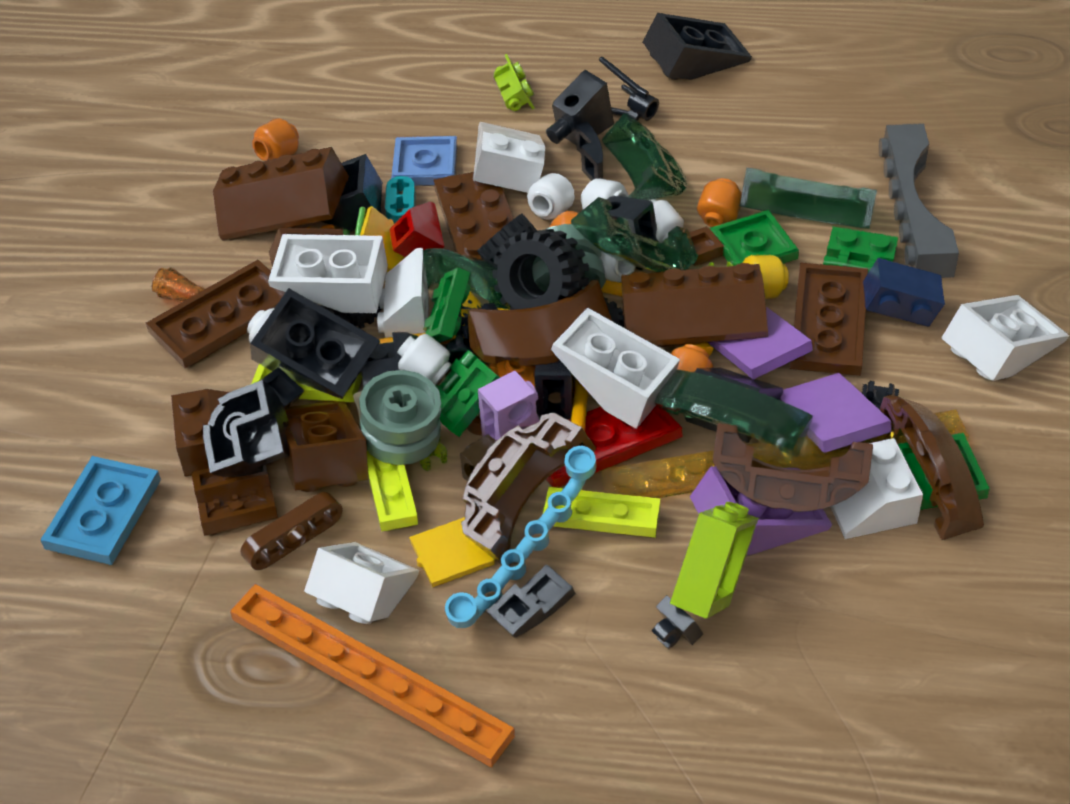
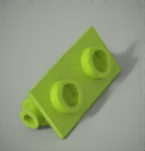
M505 54L504 56L508 63L497 67L493 76L501 91L506 107L512 111H517L521 106L528 103L532 110L535 109L530 98L534 95V92L528 81L524 79L526 78L524 70L518 61L513 64L509 56Z

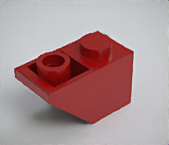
M431 201L410 208L389 229L393 251L407 257L416 248H423L425 265L437 257L445 247L436 205Z

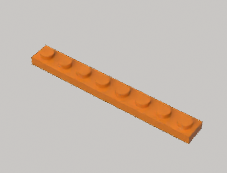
M254 584L230 611L233 621L491 768L515 737L514 727L257 584Z

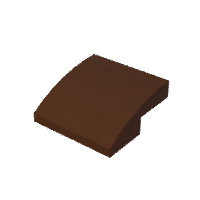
M263 465V472L240 477L213 475L210 473L209 468L191 472L204 536L278 518L266 465Z

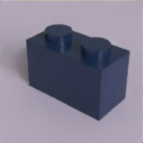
M877 258L863 280L865 308L871 312L929 327L945 305L942 278L939 274Z

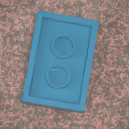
M92 456L40 541L43 548L112 565L161 481L158 470Z

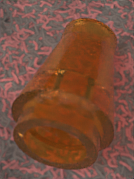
M172 267L168 269L160 268L152 282V291L157 293L159 298L183 302L204 290L203 287L198 286Z

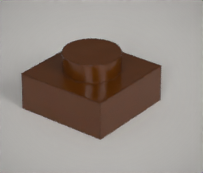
M708 226L678 237V247L694 266L723 256L724 245Z

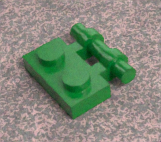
M833 226L823 265L868 268L869 273L877 258L894 262L898 237Z
M459 267L445 273L444 278H441L439 287L434 290L431 301L434 304L429 318H426L423 330L426 332L425 334L430 335L439 343L449 340L457 334L461 325V317L458 316L461 304L466 301L470 292V284H468L470 272Z
M467 350L460 360L456 358L450 367L452 370L440 385H435L439 390L441 399L440 422L458 437L462 435L480 412L478 389L501 378L470 350Z

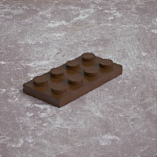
M474 172L434 179L435 192L460 267L466 271L489 267L477 250L514 219L502 187L473 181Z
M256 260L146 322L148 332L186 369L247 333V327L253 316L260 310L266 311L275 308L285 292L269 286L268 280L271 270L261 261Z
M800 263L794 328L812 341L813 351L791 361L790 369L861 376L866 313L863 280L868 274V268Z

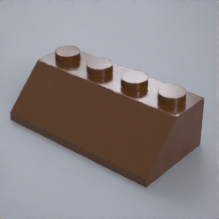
M333 148L311 149L300 154L283 155L272 160L255 161L252 164L239 167L231 166L222 170L213 189L218 233L221 240L333 219L349 177Z
M740 263L728 267L705 266L700 269L691 270L669 269L665 272H634L630 275H621L625 329L655 346L768 337L764 282L759 264Z

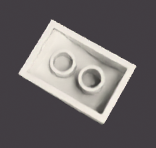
M480 122L473 181L528 193L530 187L540 179L544 166L545 145L540 135Z
M282 234L268 280L269 286L284 292L290 288L315 303L343 313H377L388 267L382 236Z
M1019 295L961 304L943 334L942 339L951 346L954 354L967 359L977 367L976 371L982 377L995 381L1014 376L1064 343L1070 335Z
M589 308L572 323L553 343L551 348L553 353L606 412L636 429L669 390L680 362L679 358Z

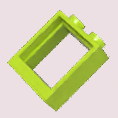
M726 502L725 505L715 506L699 513L670 601L671 605L706 619L730 606L759 519L749 515L747 507L733 502Z

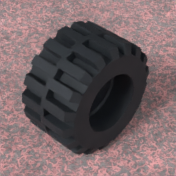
M554 229L525 232L509 239L510 243L503 244L499 249L502 255L496 256L494 264L498 265L497 270H493V278H497L498 285H495L494 288L496 293L501 292L503 297L500 301L504 306L510 305V310L532 308L563 300L581 291L582 287L589 284V278L585 277V271H589V264L583 263L582 257L586 256L583 249L577 250L575 248L578 242L574 238L566 239L567 233L562 231L554 232ZM537 256L546 263L549 269L550 283L546 292L542 291L534 282L532 267Z

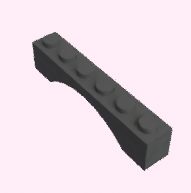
M924 124L886 125L885 136L879 139V156L885 158L884 176L885 178H890L889 197L890 199H895L894 218L896 221H900V242L906 244V266L939 274L941 278L954 277L959 256L954 232L927 210L919 199L914 186L915 180L926 167L929 141Z

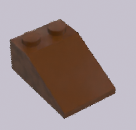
M203 389L171 395L176 449L185 477L192 476L191 472L209 468L203 440V425H208L212 412L219 405L218 399L229 392Z
M329 401L291 406L285 409L289 426L284 427L290 456L284 459L295 491L314 492L324 486L331 485L348 487L357 484L358 481L368 480L366 438L345 402Z

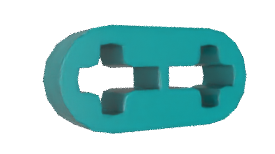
M407 176L394 177L386 185V218L392 219L395 224L410 208L416 206L414 181Z

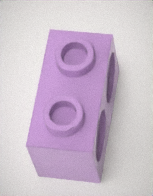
M516 371L478 389L482 437L489 434L497 441L518 425L524 429L539 422V417L536 413L537 391L530 381L525 382Z

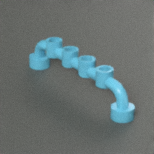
M576 446L566 453V472L571 477L569 482L561 492H555L550 495L546 511L538 520L531 521L526 525L525 537L515 549L507 550L502 555V565L493 577L479 583L476 598L474 599L473 596L464 592L453 594L448 598L445 604V612L451 625L456 628L472 626L486 609H489L503 596L501 590L510 579L518 580L525 575V560L533 550L541 551L548 546V532L556 522H565L571 517V503L582 490L586 479L590 478L596 471L595 454L590 448ZM559 505L565 506L564 508H561V509H556V508H555L556 506H559ZM534 534H542L538 538L532 537ZM513 562L519 563L515 567H509V564ZM488 592H495L491 597L485 596Z

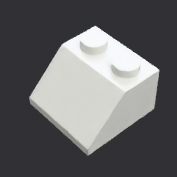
M416 248L385 276V288L382 289L379 301L380 309H384V312H379L377 316L378 332L385 333V338L393 337L392 332H407L410 334L425 332L423 327L426 318H428L429 294L423 248Z
M895 438L869 443L873 444L869 483L850 498L830 506L845 539L917 524L923 494Z
M356 542L320 547L317 550L304 592L317 597L316 602L321 606L331 609L341 608L350 613L349 617L352 620L363 624H371L372 621L389 617L418 577L420 570Z

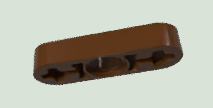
M318 493L248 537L241 547V556L254 570H263L332 527L342 515V505L330 493ZM296 527V529L288 535V533Z

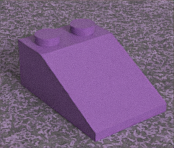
M716 467L709 468L690 495V499L698 514L715 506L725 505L726 502H733L747 507L749 515L759 518L747 555H753L827 531L832 526L823 509L793 512L787 509H772L748 499L733 488ZM786 468V469L800 470L799 468Z

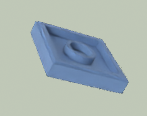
M457 136L397 137L395 139L391 179L397 176H407L414 181L415 186L434 185V179L455 175Z

